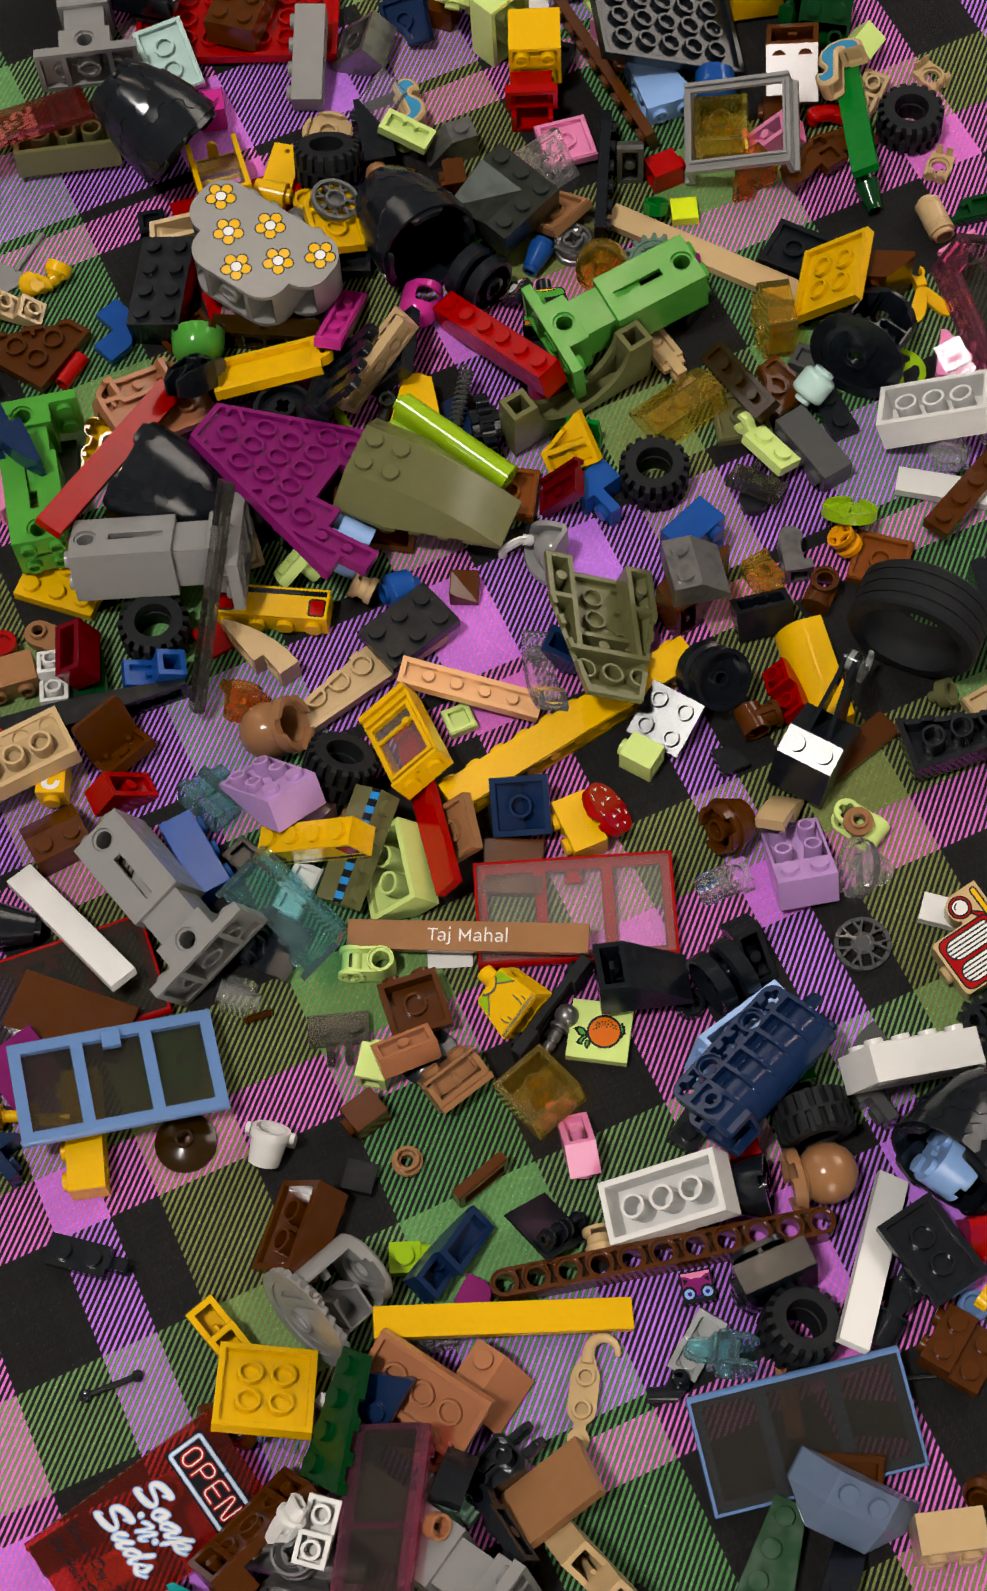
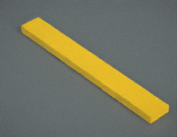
M631 1297L372 1307L374 1341H376L381 1330L384 1328H388L404 1340L632 1332L634 1330Z

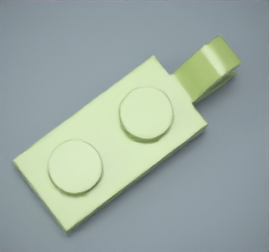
M748 411L738 414L737 418L742 422L734 425V429L737 433L743 435L741 443L772 472L780 477L799 466L801 458L764 424L757 427L753 416Z

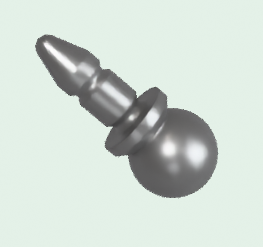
M562 1004L556 1009L554 1014L555 1020L550 1022L554 1029L550 1031L547 1040L543 1043L542 1057H547L555 1049L556 1044H558L562 1037V1033L568 1035L569 1027L577 1023L579 1013L573 1005Z

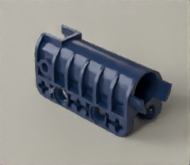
M770 985L765 987L677 1080L673 1088L674 1096L683 1107L689 1110L690 1123L699 1134L734 1157H739L762 1132L759 1126L760 1122L837 1039L834 1031L838 1026L822 1012L819 1014L815 1010L824 1000L823 996L817 993H810L803 1001L780 986ZM778 997L779 999L776 1003L772 1001L768 1003L770 998L776 999ZM751 1019H760L757 1027L753 1029L745 1028ZM741 1031V1033L745 1036V1038H743V1036H742L741 1034L738 1035V1033ZM729 1043H730V1044H734V1043L737 1044V1046H736L735 1048H732V1047L726 1048V1046H727ZM720 1054L721 1057L724 1055L725 1059L722 1060L718 1055ZM710 1064L718 1065L714 1073L709 1075L703 1074V1071ZM686 1089H694V1092L692 1094L683 1093V1091H685Z

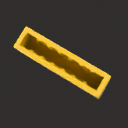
M821 614L794 621L783 627L775 636L780 657L787 659L804 689L808 702L817 707L839 667ZM843 678L826 710L833 715L844 684ZM850 703L846 721L854 725L855 711L852 703Z

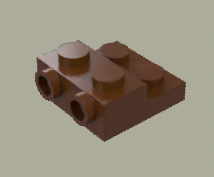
M419 967L409 975L400 978L399 976H390L385 978L382 983L377 984L378 994L392 1036L425 1023L429 1024L433 1032L454 1026L436 967Z
M950 1302L946 1310L940 1307L931 1322V1325L936 1328L931 1337L924 1334L915 1351L921 1354L916 1365L975 1399L987 1377V1329L977 1324L979 1321L977 1317Z

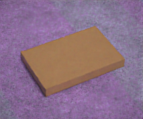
M574 1436L499 1496L534 1550L604 1496L606 1491L582 1440Z

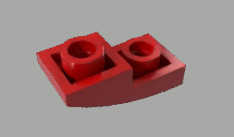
M782 657L764 671L762 677L767 694L776 699L781 708L784 722L790 725L806 705L808 699L787 659Z

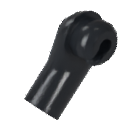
M676 1369L663 1387H647V1404L678 1402L690 1387L691 1380L688 1372L684 1369Z

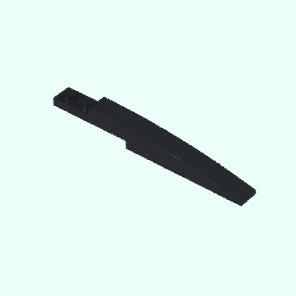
M184 679L137 685L71 698L0 717V728L4 731L55 705L71 738H75L71 732L72 727L111 695H116L121 699L131 717L175 703L190 696Z

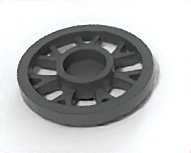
M328 178L314 185L310 201L314 210L319 215L330 221L337 222L350 220L356 215V206L353 200H355L357 191L349 183L340 179ZM331 185L339 186V190L331 189ZM322 188L326 192V195L320 193L318 189ZM350 192L352 196L346 198V195L344 193ZM316 200H323L324 204H318ZM345 204L354 205L355 208H348L345 206ZM329 208L330 210H333L332 214L325 211V209ZM342 210L345 214L339 215L338 211Z
M855 917L849 919L838 928L834 937L836 957L846 968L856 972H871L880 968L887 961L891 952L892 943L889 932L880 922L872 918ZM863 923L872 925L870 933L862 932ZM853 925L858 932L851 935L846 928ZM881 932L885 939L875 941L873 936ZM839 939L851 940L850 946H839ZM875 947L886 951L883 957L873 953ZM850 951L856 955V958L851 963L844 958ZM870 956L872 965L863 966L861 957Z

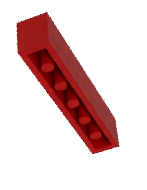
M452 290L432 308L444 331L547 399L568 381L556 357Z

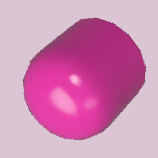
M428 278L410 280L404 285L399 307L405 311L412 305L420 310L419 328L428 327L436 319L432 308L443 298V288L440 283ZM426 286L434 290L439 297L434 301L426 302L416 298V291L418 287Z

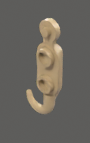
M597 1333L588 1338L583 1346L582 1355L572 1370L570 1378L567 1415L574 1426L568 1433L567 1442L576 1436L582 1440L585 1449L588 1448L590 1443L586 1427L595 1419L600 1386V1373L595 1360V1349L600 1343H608L613 1347L615 1356H621V1347L618 1340L607 1333Z

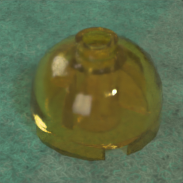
M601 237L587 242L577 254L575 271L578 282L585 289H592L593 278L628 261L626 251L618 242L610 238Z

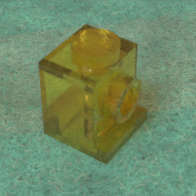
M767 548L742 561L741 576L755 594L784 587L785 574L770 557Z

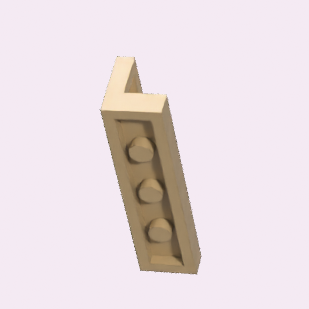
M395 306L379 327L378 333L369 341L373 344V348L364 357L368 362L367 366L358 374L362 381L347 398H343L335 404L339 409L353 414L358 412L419 328L400 307Z

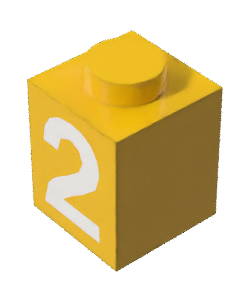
M70 768L35 785L34 793L40 805L57 808L60 805L70 804L72 781Z

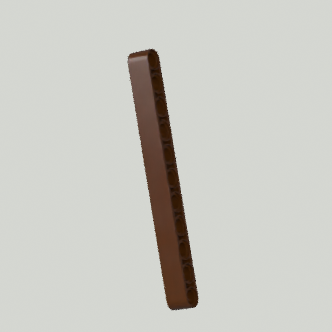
M817 1206L805 1210L791 1211L555 1257L548 1262L540 1260L504 1267L492 1274L490 1278L491 1293L497 1302L534 1300L728 1262L732 1254L737 1250L754 1243L749 1235L755 1231L762 1232L766 1237L780 1233L785 1242L804 1235L809 1246L827 1242L832 1237L836 1226V1216L830 1208ZM817 1219L825 1220L829 1228L818 1230L813 1226L812 1222ZM791 1225L796 1228L798 1233L795 1236H786L782 1233L781 1228ZM728 1237L734 1241L735 1245L730 1249H724L718 1244V1241L721 1238ZM690 1244H699L704 1251L701 1254L692 1255L687 1251L686 1247ZM659 1250H667L671 1253L672 1257L667 1261H660L655 1257V1253ZM628 1256H635L640 1260V1264L636 1267H628L623 1263V1260ZM597 1262H603L608 1265L609 1269L605 1273L598 1274L591 1267ZM572 1268L577 1272V1275L571 1280H566L560 1276V1272L563 1269ZM535 1274H540L546 1279L540 1286H533L528 1280ZM503 1280H508L514 1284L513 1288L508 1292H501L496 1287Z

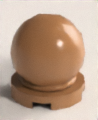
M284 695L273 702H260L248 709L239 723V738L246 751L256 757L266 755L276 759L285 753H300L307 749L309 741H311L315 733L314 726L309 727V720L306 715L310 713V709L304 700L297 695Z
M820 1141L808 1146L801 1155L797 1153L794 1147L781 1150V1172L784 1184L789 1182L791 1184L794 1197H790L788 1200L793 1211L809 1209V1202L811 1200L820 1205H834L847 1199L857 1187L859 1170L856 1159L847 1148L836 1142Z

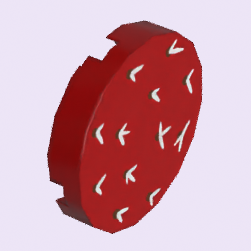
M594 782L589 785L582 793V803L589 818L592 821L596 818L600 823L599 829L613 837H620L630 830L632 824L631 816L621 798L603 783Z

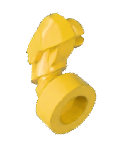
M48 258L44 267L47 277L26 271L19 278V289L21 293L32 297L37 294L54 291L53 287H57L62 281L69 279L73 268L61 261Z

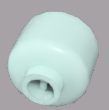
M816 364V366H806L793 383V387L797 391L795 398L807 407L810 403L817 406L821 405L835 387L832 381L834 376L819 364Z

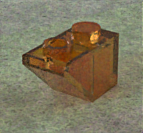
M757 142L738 155L767 152V150ZM778 165L735 170L732 202L736 205L742 200L752 197L761 188L770 186L777 179Z

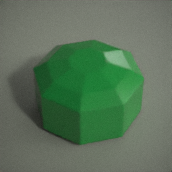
M658 196L647 197L644 200L643 213L653 218L664 217L668 214L669 201Z

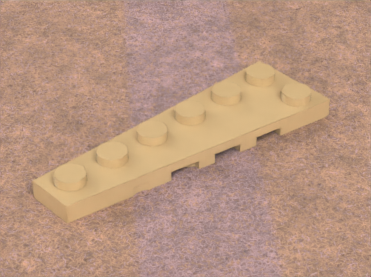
M445 636L416 659L423 660L446 644L448 636ZM364 646L359 652L356 651L351 655L348 663L340 670L333 672L324 684L316 688L304 700L310 709V713L306 714L309 720V727L314 726V734H316L397 678L398 673L393 675L368 647Z

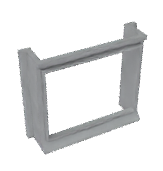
M788 70L684 83V146L686 165L684 173L686 185L696 184V175L766 166L786 164L790 173L801 172L798 79L792 80ZM782 83L783 150L696 160L695 94Z

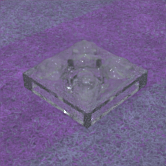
M553 127L514 153L558 188L580 175L559 128Z

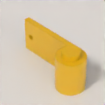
M274 142L263 179L257 178L253 189L269 202L274 201L282 209H286L287 205L292 204L293 187L296 180L294 145Z

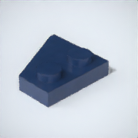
M370 1372L365 1400L358 1404L357 1411L361 1421L381 1435L386 1433L417 1379L413 1376L400 1377L388 1375L386 1372Z

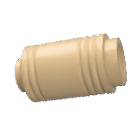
M931 194L922 196L915 206V211L930 240L935 241L936 244L949 241L955 234V226L939 196Z

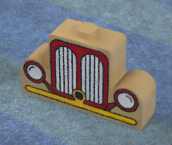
M974 880L948 898L944 909V918L950 926L956 929L934 943L931 951L932 957L940 966L938 972L947 985L952 983L964 1000L971 999L973 994L977 995L987 988V897Z

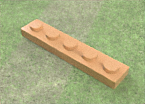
M403 655L396 685L401 681L414 691L537 723L544 696L543 692Z

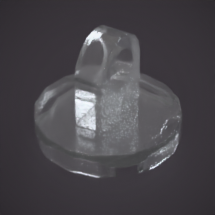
M850 838L840 848L843 851L841 856L836 857L834 863L839 875V890L843 891L846 897L864 898L875 887L885 885L892 880L894 871L890 860L883 855H879L878 849L870 840Z

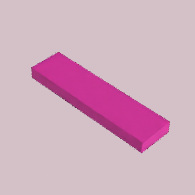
M342 289L341 294L334 302L314 337V347L339 351L342 349L367 304L366 293Z

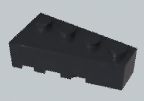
M987 709L980 710L977 713L963 714V712H955L947 716L933 717V715H925L916 719H906V717L895 718L896 735L915 783L987 759Z

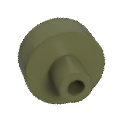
M947 677L935 681L934 691L928 692L930 703L937 702L943 709L956 706L958 703V691L953 680Z

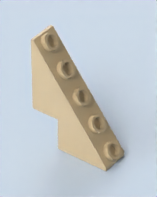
M573 1520L544 1541L560 1565L586 1591H638Z

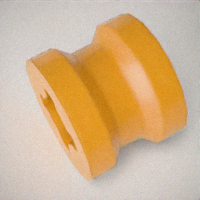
M836 524L827 535V542L841 558L855 556L863 545L862 538L858 533L854 532L851 525Z

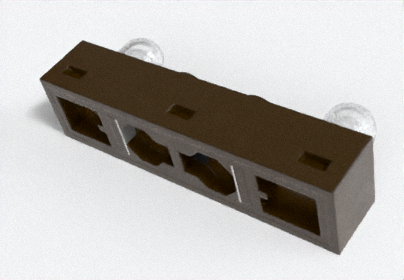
M228 307L223 308L222 314L213 313L211 327L216 328L217 324L225 331V348L252 350L314 336L321 326L317 315L302 316L301 319L288 318L276 326H260L238 315V313Z

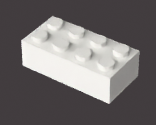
M987 369L881 387L876 428L884 448H900L986 434Z
M958 1023L944 1027L943 1031L937 1032L936 1028L919 1031L917 1032L918 1035L910 1036L909 1032L891 1036V1040L883 1041L882 1037L864 1041L863 1045L848 1048L849 1054L838 1058L847 1096L952 1077L986 1063L977 1027L963 1028V1024Z
M714 1147L597 1183L610 1246L684 1233L742 1215L728 1153Z

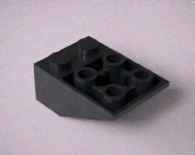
M627 941L592 944L594 973L602 1015L694 1003L685 955Z

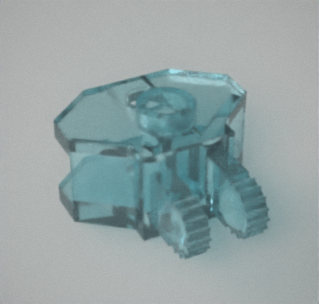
M721 1328L718 1332L714 1331L709 1338H698L697 1336L689 1338V1341L683 1346L682 1354L690 1362L693 1360L696 1363L706 1364V1371L713 1372L717 1378H751L757 1372L758 1364L749 1359L739 1358V1353L753 1352L755 1347L760 1345V1338L750 1332Z

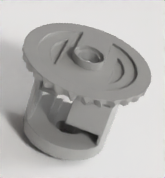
M339 1234L293 1274L289 1269L277 1267L270 1269L263 1276L265 1293L282 1323L306 1349L318 1350V1359L331 1366H336L344 1346L349 1347L350 1343L346 1340L347 1335L372 1314L373 1306H382L393 1295V1283L384 1264L364 1242L350 1234ZM332 1263L342 1280H337L320 1295L308 1283L317 1275L320 1276L322 1281L328 1280L331 1275L326 1268Z

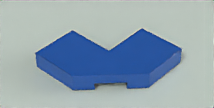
M117 298L96 314L97 319L111 332L96 343L94 348L112 366L133 351L134 345L132 336L126 326L129 309Z

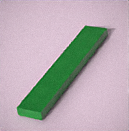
M860 65L852 68L845 67V93L838 98L851 171L854 179L880 170Z

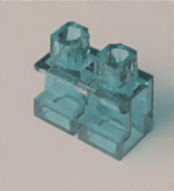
M222 764L212 769L204 765L199 770L197 776L191 780L185 778L178 783L177 801L187 810L190 809L195 817L197 815L198 817L200 816L205 825L215 834H218L241 814V806L220 788L219 783L228 779L230 775L228 769Z

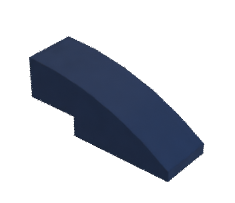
M0 403V448L27 470L41 477L46 476L47 473L21 418L9 421Z
M474 1205L470 1206L429 1247L403 1279V1282L423 1303L437 1300L453 1277L462 1274L495 1227Z

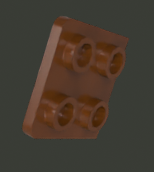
M116 695L108 697L71 729L73 736L94 768L100 773L126 772L157 747L153 738L137 727L121 699Z

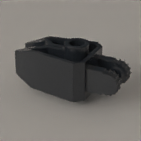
M190 353L182 357L167 369L164 377L166 396L196 398L218 387L217 377L225 372L226 360L223 357L212 358L202 355V353Z
M525 1421L508 1437L505 1433H495L477 1455V1457H480L469 1489L485 1479L484 1483L492 1486L497 1498L532 1470L530 1461L544 1449L547 1441L543 1436L538 1437L523 1451H519L516 1446L533 1431L534 1426L530 1421ZM479 1487L474 1494L481 1502L484 1494Z

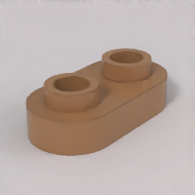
M43 620L31 622L24 631V637L28 646L39 652L55 650L56 625ZM37 631H42V633L39 635L34 634Z

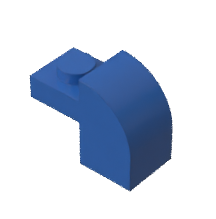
M602 458L584 472L585 490L584 495L580 497V506L585 515L594 510L596 516L601 521H606L613 528L621 522V506L612 498L620 492V475Z
M156 649L152 660L123 659L121 663L123 688L184 679L185 681L187 677L185 650Z

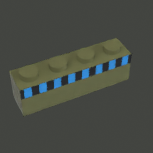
M359 784L355 785L344 817L354 816L376 827L372 856L329 860L316 897L335 906L361 911L400 801L399 798L382 789Z

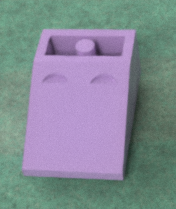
M266 755L256 757L252 760V764L242 770L232 772L228 779L219 783L220 788L263 827L279 833L326 804L315 772Z
M817 817L804 818L795 821V823L789 822L785 832L759 828L773 892L780 911L840 901L838 870Z

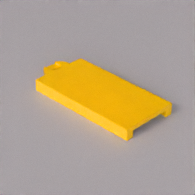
M314 335L224 358L226 360L225 372L217 377L219 386L214 388L216 399L220 401L323 375V366L330 364L334 360V350L314 347Z

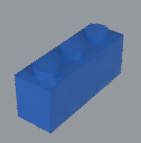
M189 809L158 825L171 853L206 892L201 897V900L206 905L234 891L231 880L235 879L234 874L228 863L221 864L218 858L221 856V852L214 839L208 841L205 836L208 830L200 816L195 818Z

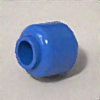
M407 569L385 574L381 579V583H378L379 598L383 605L390 607L419 586L421 581L418 576L414 577Z

